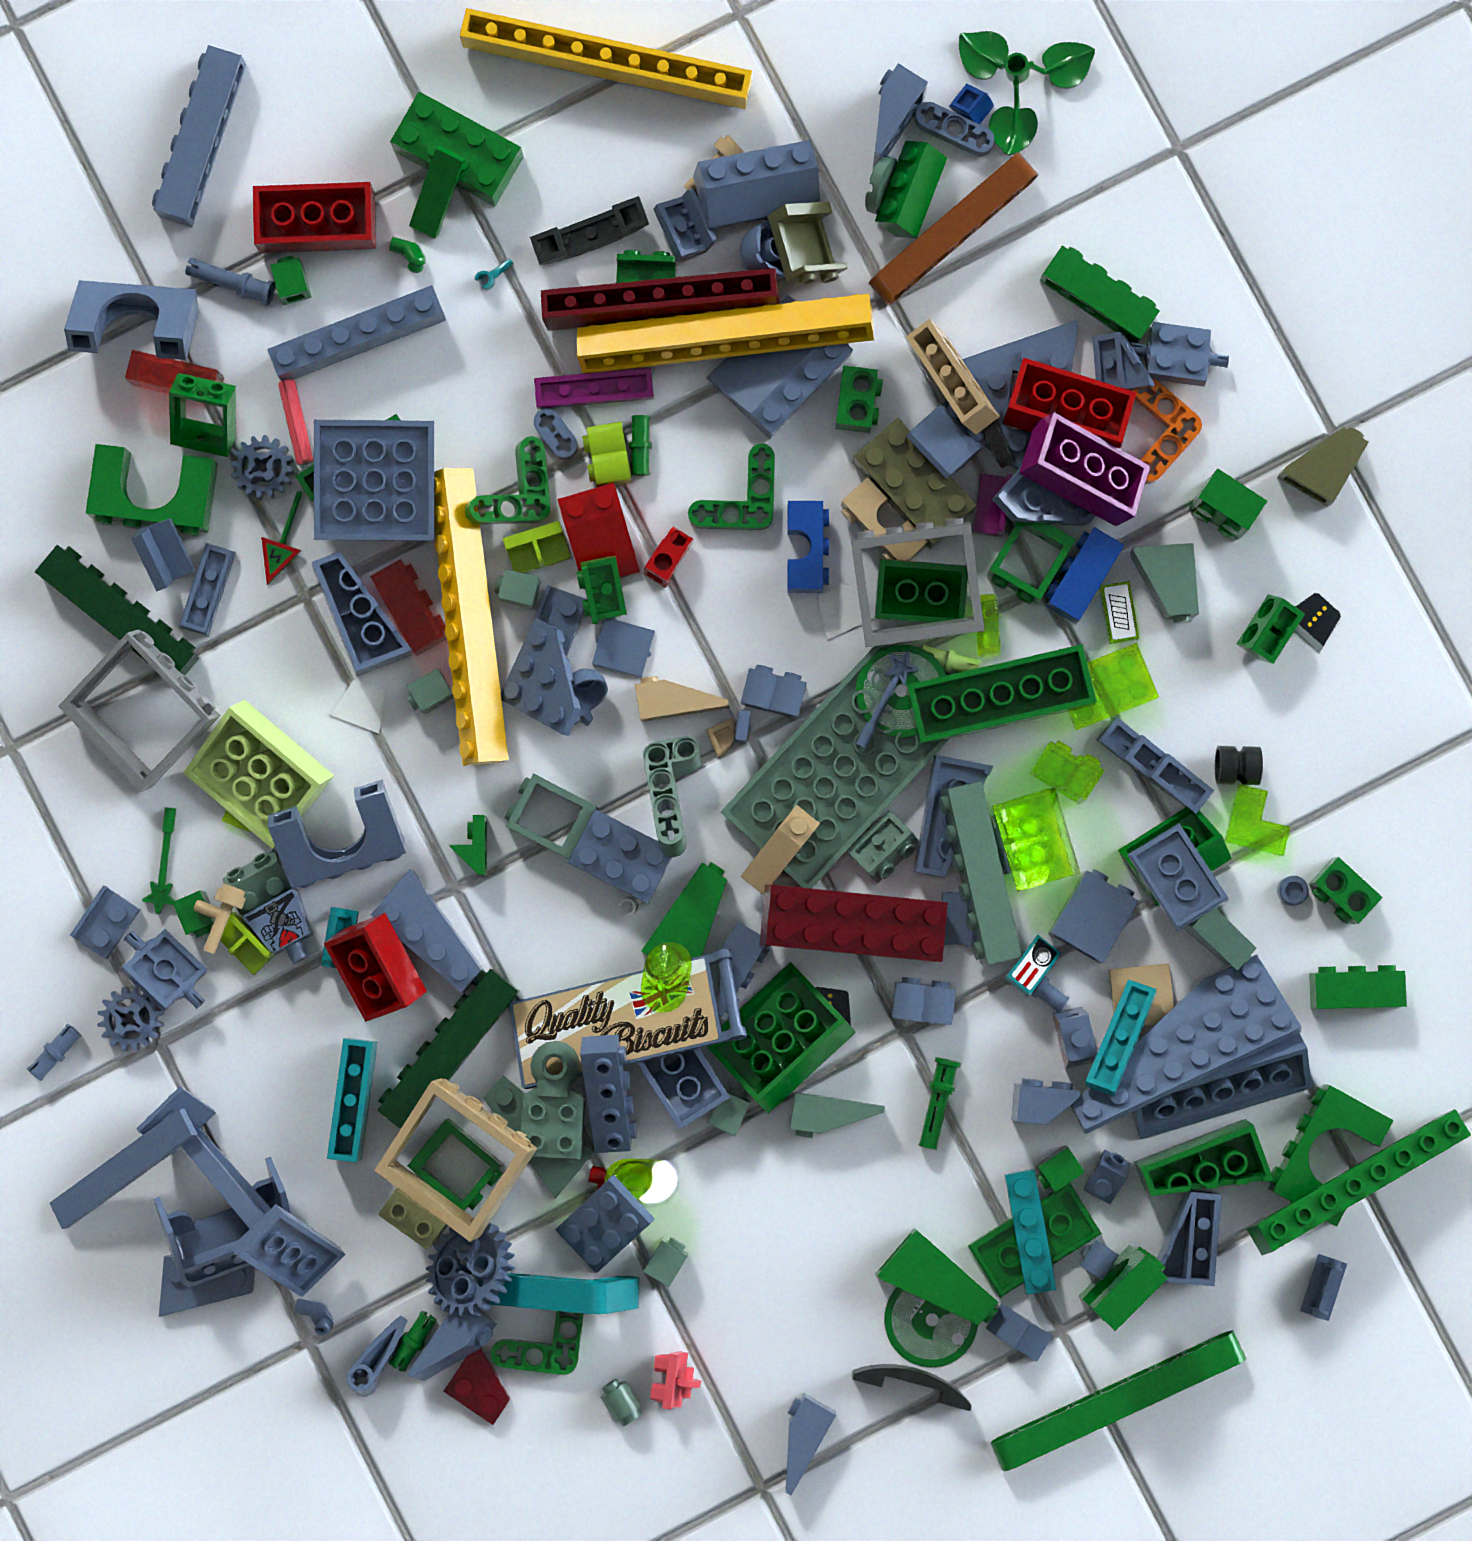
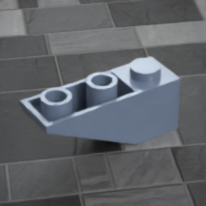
M739 921L722 949H731L733 959L730 962L736 993L740 987L744 989L748 987L755 975L750 971L756 961L762 964L771 949L765 945H759L760 934ZM720 977L718 1009L719 1015L722 1017L725 1012L727 1013V1007Z

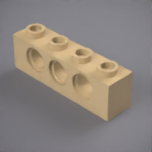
M928 319L906 336L963 425L977 435L1000 417L944 331L933 321Z

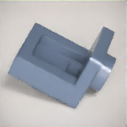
M1104 1150L1098 1165L1085 1184L1084 1191L1111 1204L1128 1177L1130 1163L1121 1155Z

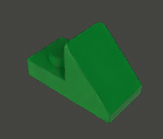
M473 815V822L467 823V838L472 839V845L449 846L478 875L487 876V816Z

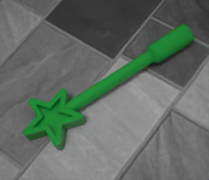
M164 807L162 824L164 835L158 885L151 881L152 893L142 898L143 902L154 903L156 914H161L165 904L173 905L172 902L175 901L169 896L173 884L165 885L171 834L174 832L176 808Z

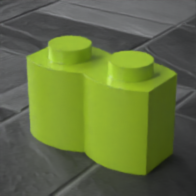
M622 422L587 427L588 435L582 436L585 454L591 453L593 464L587 465L590 482L596 481L597 487L614 483L615 486L632 483Z

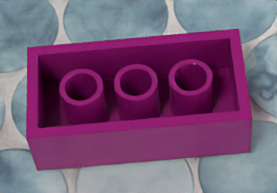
M1052 412L1034 424L1019 474L1108 523L1118 526L1136 516L1150 465Z

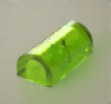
M995 594L980 595L984 631L976 632L977 656H1000L1002 653L998 598Z

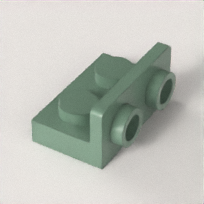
M889 810L847 852L876 883H879L882 879L888 878L903 859L910 857L914 853L919 841L913 832Z

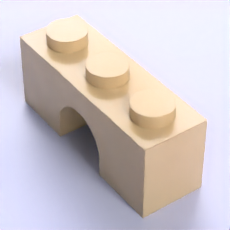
M867 477L842 500L841 507L843 510L841 513L852 525L856 522L864 530L863 532L874 530V535L886 533V529L879 524L877 512L887 503L888 498ZM909 520L902 525L904 531L916 529ZM925 539L879 547L883 550L881 554L883 559L911 561L927 546L928 541Z

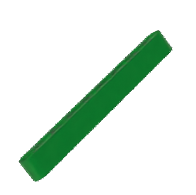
M1234 1330L1221 1333L992 1440L990 1444L1002 1470H1012L1244 1362L1246 1356Z

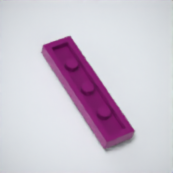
M651 368L534 378L537 409L654 399Z

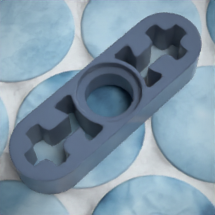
M924 102L916 110L915 123L919 129L978 157L986 156L991 152L995 139L990 129L933 102ZM928 111H932L933 118L940 122L942 116L946 117L941 130L937 129L939 122L930 119L928 123L924 122V116L921 113L927 114ZM951 122L959 123L963 128L962 134L959 136L949 135L946 130L947 125ZM968 128L972 130L971 137L979 139L981 136L986 137L985 143L988 146L983 144L979 148L976 146V140L970 137L968 142H964L963 140L966 138Z

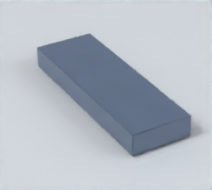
M206 543L179 624L180 628L209 636L236 552Z

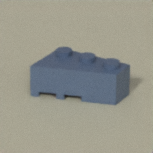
M1195 1190L1184 1192L1157 1257L1166 1267L1162 1271L1168 1277L1165 1282L1215 1286L1221 1194Z

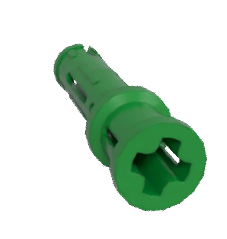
M935 1057L934 1060L937 1063L933 1081H929L928 1085L932 1092L921 1139L918 1146L937 1150L949 1095L955 1092L953 1083L957 1068L961 1067L960 1062Z

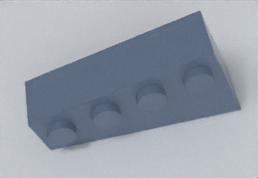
M340 551L312 562L313 571L356 677L412 656L410 646L401 637L396 627L379 607L377 601L365 588Z
M409 869L372 912V917L386 913L399 940L461 993H465L479 973L484 970L414 870Z

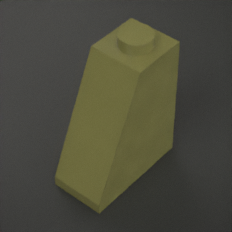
M1342 427L1286 466L1277 478L1329 507L1337 498L1369 441L1363 438L1364 435L1360 431L1351 427L1348 429Z

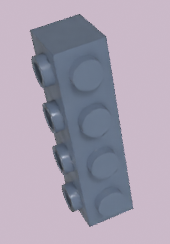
M619 1034L582 1037L580 1057L595 1153L631 1151L632 1139L637 1138L636 1121H631L630 1114L634 1112L633 1097L627 1096L626 1091L630 1089L629 1071L623 1070V1065L627 1063L626 1047L620 1046Z

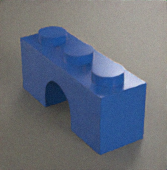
M788 501L787 535H801L805 537L810 543L811 550L804 558L788 559L787 593H822L823 585H829V567H823V556H829V538H823V527H829V509H823V501Z

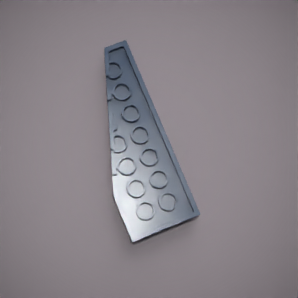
M1256 954L1250 957L1249 961L1241 966L1238 971L1229 967L1202 980L1136 1043L1115 1096L1088 1088L1080 1095V1098L1071 1104V1109L1084 1133L1087 1134L1300 1033L1302 1027Z

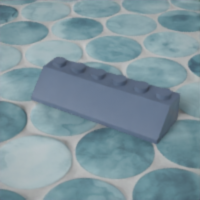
M1300 1033L1133 1111L1132 1115L1140 1139L1312 1088L1307 1046Z

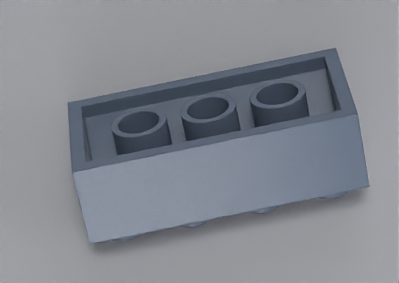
M810 140L699 161L693 174L708 230L766 219L770 213L784 204L820 202L818 165Z

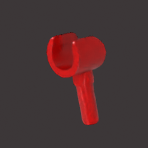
M592 1166L588 1182L596 1183L597 1189H599L606 1181V1169Z

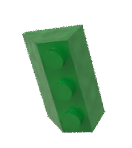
M1185 807L1118 850L1142 890L1156 906L1159 905L1128 858V854L1180 823L1211 872L1232 859L1223 836L1200 810L1195 814Z

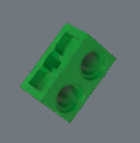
M843 365L835 429L870 433L871 426L878 424L879 408L874 407L875 396L881 397L883 379L877 378V369ZM863 379L868 382L870 387L868 390L860 392L854 388L853 383L856 380ZM854 408H860L864 410L866 417L859 421L854 420L850 416V411Z
M1268 594L1236 644L1257 659L1274 664L1305 613L1284 598Z
M1339 857L1332 858L1309 883L1314 889L1312 894L1324 904L1329 902L1336 909L1334 914L1345 924L1349 922L1359 924L1383 898ZM1330 874L1336 876L1339 881V886L1335 891L1330 890L1326 885V879ZM1352 895L1358 896L1361 901V907L1358 911H1353L1348 905V900Z

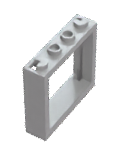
M951 518L945 520L946 525L934 526L933 522H923L915 524L916 529L905 531L903 526L886 528V533L874 535V530H866L865 532L856 533V537L851 538L865 647L984 631L971 524L969 521L964 522L963 518ZM962 534L973 617L872 631L861 548Z
M135 630L126 633L58 707L139 792L151 788L221 715L215 710V704L195 689V683L174 667V661L167 654L161 653L153 645L154 641L147 633ZM133 648L201 718L152 771L84 701Z

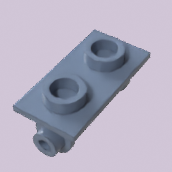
M1318 1254L1302 1302L1301 1312L1322 1320H1330L1347 1263Z

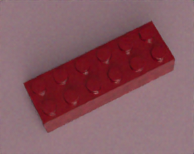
M772 884L765 885L759 945L943 962L948 902Z

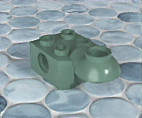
M560 1041L546 1042L538 1047L532 1056L530 1064L531 1074L537 1083V1088L523 1095L521 1132L526 1134V1138L531 1141V1144L537 1147L532 1157L581 1159L585 1096L571 1088V1085L579 1075V1056L567 1043ZM552 1057L559 1058L563 1063V1070L558 1075L551 1074L547 1070V1062Z

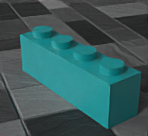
M343 1038L327 1159L355 1163L362 1161L378 1041Z

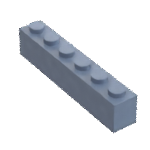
M208 45L206 53L201 54L198 61V70L200 71L197 80H193L189 88L190 101L188 107H184L180 115L179 122L181 128L179 134L174 135L171 142L170 150L172 155L169 163L166 162L162 169L161 178L163 182L160 190L157 189L153 195L152 206H154V211L160 218L193 227L247 65L242 55Z
M433 285L273 346L267 350L281 381L286 379L294 380L446 321Z

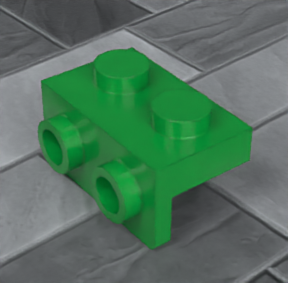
M616 556L580 562L582 571H577L576 574L579 589L585 588L588 599L582 600L585 618L591 617L592 623L598 624V620L627 615Z

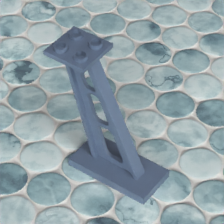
M180 1086L136 1129L144 1135L178 1109L186 1110L198 1135L183 1145V1150L249 1227V1230L231 1249L237 1257L303 1297L346 1254L340 1246L277 1204L272 1208L200 1129L216 1113L215 1110Z

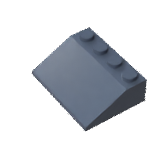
M787 294L780 301V304L792 303L796 300ZM846 343L726 357L706 379L760 431L771 439L851 356L853 349Z

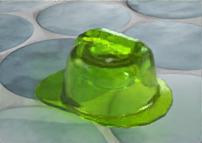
M675 942L662 943L655 946L646 957L641 982V996L645 1004L654 1011L660 1013L670 1012L678 1008L685 1000L692 968V958L689 951L681 944Z
M621 1159L614 1162L607 1169L604 1177L606 1182L614 1175L641 1204L663 1201L674 1191L677 1183L676 1172L672 1166L665 1161L657 1159Z

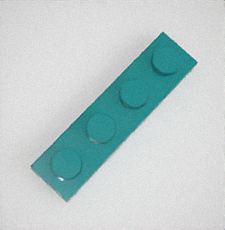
M1128 979L1086 1079V1087L1115 1096L1156 997L1157 989Z
M1030 1169L1004 1174L1025 1293L1029 1295L1056 1290L1035 1170Z

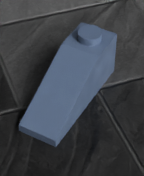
M482 1311L481 1316L478 1317L471 1314L469 1319L448 1314L407 1375L411 1378L425 1381L479 1350L482 1345H485L491 1339L493 1329L497 1323Z
M805 1393L801 1399L795 1397L787 1412L791 1415L789 1418L785 1486L786 1493L792 1495L836 1417L835 1410Z

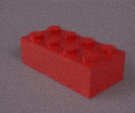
M371 182L253 186L254 245L260 253L376 249L375 191Z
M1023 357L1002 424L1032 433L1034 424L1037 421L1055 412L1120 449L1137 392Z

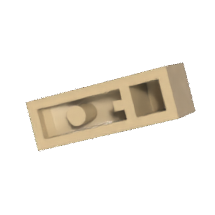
M658 676L641 678V683L635 684L641 722L729 708L728 699L667 680L658 681Z
M796 805L740 877L764 895L765 885H771L775 882L820 823Z

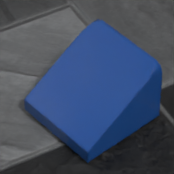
M966 83L949 107L957 114L981 124L994 107V104L988 93Z

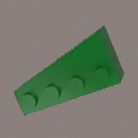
M1246 1119L1134 1161L1144 1190L1151 1196L1188 1192L1194 1189L1218 1188V1186L1234 1184L1244 1185L1258 1181H1274L1255 1127Z

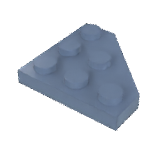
M1020 468L992 499L1011 521L1085 526L1096 516L1019 474Z
M534 618L502 689L501 700L560 734L569 736L581 707L572 687L574 677L570 661L565 657L563 643H565L563 631L540 619Z

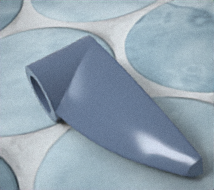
M401 1315L368 1346L350 1368L347 1374V1383L356 1395L367 1397L376 1391L378 1386L377 1378L394 1352L408 1321ZM366 1375H368L366 1377L368 1379V1383L366 1385L360 1384L357 1387V1385L359 1384L356 1381L359 1376L365 1377Z

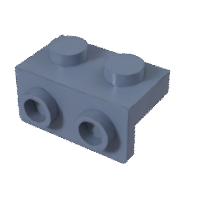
M694 189L687 190L682 197L659 203L653 208L677 261L705 253L717 241L715 229L708 230L700 200Z

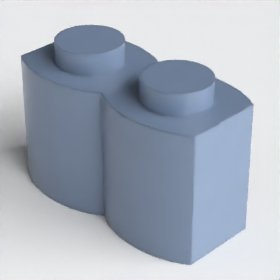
M756 665L755 669L749 668L740 704L797 719L807 682L801 681L802 676L790 672H785L784 676L772 673L773 668L763 665Z
M902 977V983L895 982L891 1018L952 1025L956 989H949L950 983L932 981L931 986L919 985L920 979Z

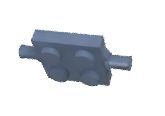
M1153 322L1150 339L1147 344L1130 342L1137 355L1145 356L1147 372L1153 380L1205 387L1210 365L1227 368L1229 364V355L1212 354L1210 347L1211 330Z
M166 929L155 938L146 942L135 934L133 930L124 937V941L133 947L136 952L133 958L122 966L121 972L163 1012L175 1001L183 997L196 1009L205 1002V999L193 987L206 974L208 969Z

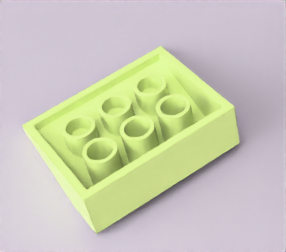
M246 700L228 708L183 772L272 849L275 848V844L268 829V815L297 806L302 817L334 777L331 772Z

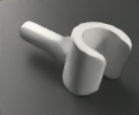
M627 897L619 903V906L626 901L631 902L633 910L625 915L630 916L637 911L638 905L642 904L643 901L636 897Z

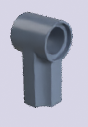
M1096 1240L1093 1245H1086L1081 1252L1083 1261L1080 1266L1103 1281L1119 1255Z

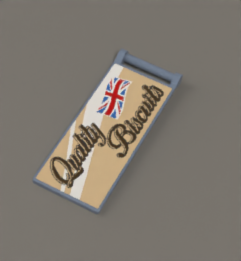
M720 949L711 954L511 1002L509 1006L522 1087L524 1089L537 1087V1083L531 1074L530 1064L535 1051L546 1042H564L576 1051L580 1061L578 1075L580 1077L583 1076L580 1057L582 1037L619 1034L620 1046L626 1047V1065L727 1041L745 1039L747 1037L746 1028L741 1023L730 962L733 959L731 949ZM719 963L730 1029L723 1032L710 965ZM557 1057L550 1058L547 1062V1070L551 1074L558 1075L563 1070L562 1061Z

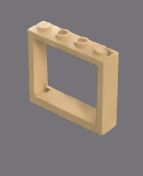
M440 1078L431 1081L374 1171L471 1242L482 1235L536 1152L537 1147L531 1144V1141L526 1138V1134L520 1131L515 1132L507 1126L508 1122L503 1117L495 1113L490 1114L483 1109L484 1105L480 1100L473 1096L467 1097L459 1091V1086L456 1083ZM436 1097L442 1099L516 1154L475 1218L396 1161Z

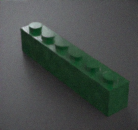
M56 545L34 571L118 640H121L126 633L135 630L147 633L153 639V645L161 653L167 654L174 661V667L184 675L198 661L199 657L193 653L196 649L194 645L183 637L179 641L170 634L173 629L160 618L157 622H154L147 616L151 612L137 600L134 604L125 598L128 593L115 582L111 586L102 580L105 574L92 564L88 568L80 562L82 556L69 545L66 549ZM134 648L132 649L133 652L145 660Z
M490 969L488 972L482 970L472 982L475 986L474 990L469 996L464 993L453 1006L457 1010L450 1020L445 1017L434 1030L438 1035L431 1043L427 1040L416 1052V1055L419 1057L413 1066L407 1064L397 1076L400 1082L394 1090L389 1087L379 1098L378 1102L382 1105L377 1111L399 1129L402 1128L431 1081L445 1078L449 1081L508 1008L510 1003L520 993L519 989L494 969Z

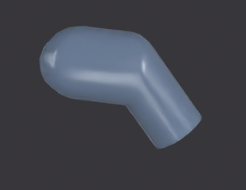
M297 1299L295 1313L310 1316L316 1326L315 1332L319 1335H327L333 1328L334 1323L326 1305L320 1302Z

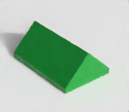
M880 559L876 584L875 618L917 622H939L964 618L968 583L966 565Z

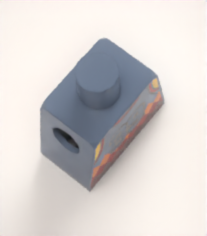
M1083 1007L1052 1013L1065 1069L1093 1063L1097 1055V1049L1088 1013Z

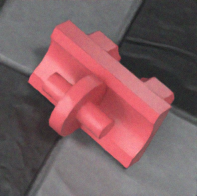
M678 1351L655 1356V1371L667 1374L665 1384L653 1383L650 1399L662 1403V1408L671 1410L673 1407H682V1399L691 1398L692 1388L701 1387V1380L693 1378L694 1368L687 1367L688 1352Z

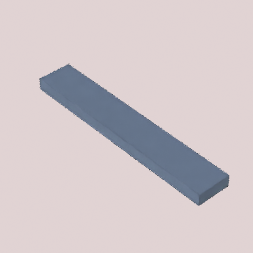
M178 1109L51 1201L49 1204L61 1228L67 1229L196 1137L198 1134L186 1110Z

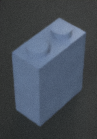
M1093 869L1091 873L1089 871L1082 873L1048 934L1098 963H1104L1139 900L1133 898L1135 893L1121 884L1117 888L1107 882L1109 877Z

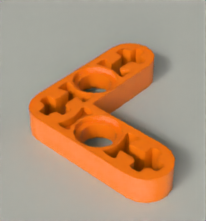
M1153 380L1154 387L1148 388V391L1153 395L1157 390L1161 393L1152 404L1148 402L1152 398L1147 392L1140 394L1137 390H1133L1137 392L1135 401L1168 428L1140 459L1148 465L1154 461L1156 456L1161 460L1154 468L1156 475L1149 474L1145 482L1146 484L1156 482L1202 429L1200 417L1158 380ZM1163 399L1171 401L1174 407L1173 412L1168 415L1160 413L1157 407L1158 402ZM1182 420L1184 422L1193 421L1192 428L1194 432L1188 430L1181 439L1176 436L1184 426L1181 422ZM1171 440L1175 443L1177 450L1174 455L1168 456L1163 454L1160 448L1163 441Z

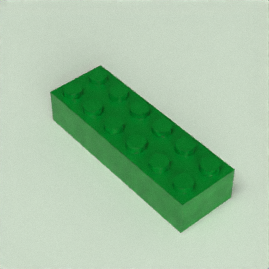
M1083 644L907 684L905 688L919 746L1082 709L1097 703Z

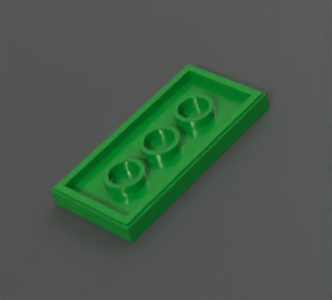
M1071 1183L1057 1192L1053 1191L1040 1199L1052 1265L1102 1234ZM1012 1218L968 1245L1000 1298L1024 1283Z

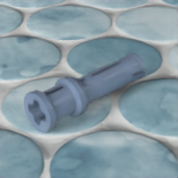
M193 257L188 260V263L191 264V267L186 265L185 274L236 291L238 297L243 299L249 297L261 301V304L266 307L269 306L273 299L276 288L274 281L269 280L265 282L253 278L252 274L248 272L240 275L199 261Z

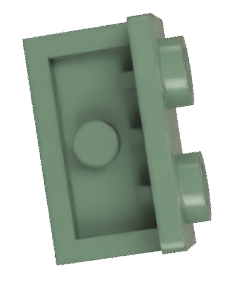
M275 850L257 855L251 863L242 868L236 867L223 878V883L245 891L244 898H246L243 908H236L242 918L243 915L292 889Z

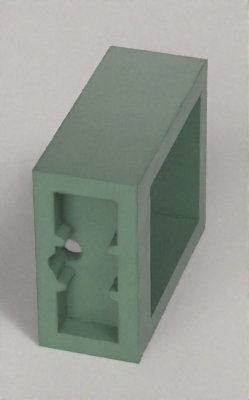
M533 773L531 779L526 777L521 784L518 793L522 794L517 805L512 803L504 818L508 821L506 827L570 859L594 810H598V807ZM537 785L582 807L562 847L517 824Z

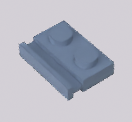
M547 585L535 618L563 631L565 640L563 649L565 655L568 656L584 612L582 600H586V598Z
M103 885L70 936L79 940L104 959H108L141 909Z

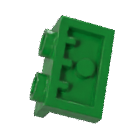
M625 250L623 254H617L616 283L675 278L676 258L675 256H670L668 252L656 251L652 255H641L640 251Z

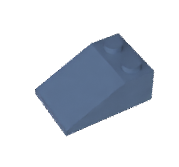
M899 63L893 71L888 69L880 82L882 87L878 93L881 95L873 169L880 158L890 154L916 114L917 108L925 100L928 81Z
M700 1048L637 1063L679 1130L730 1098Z

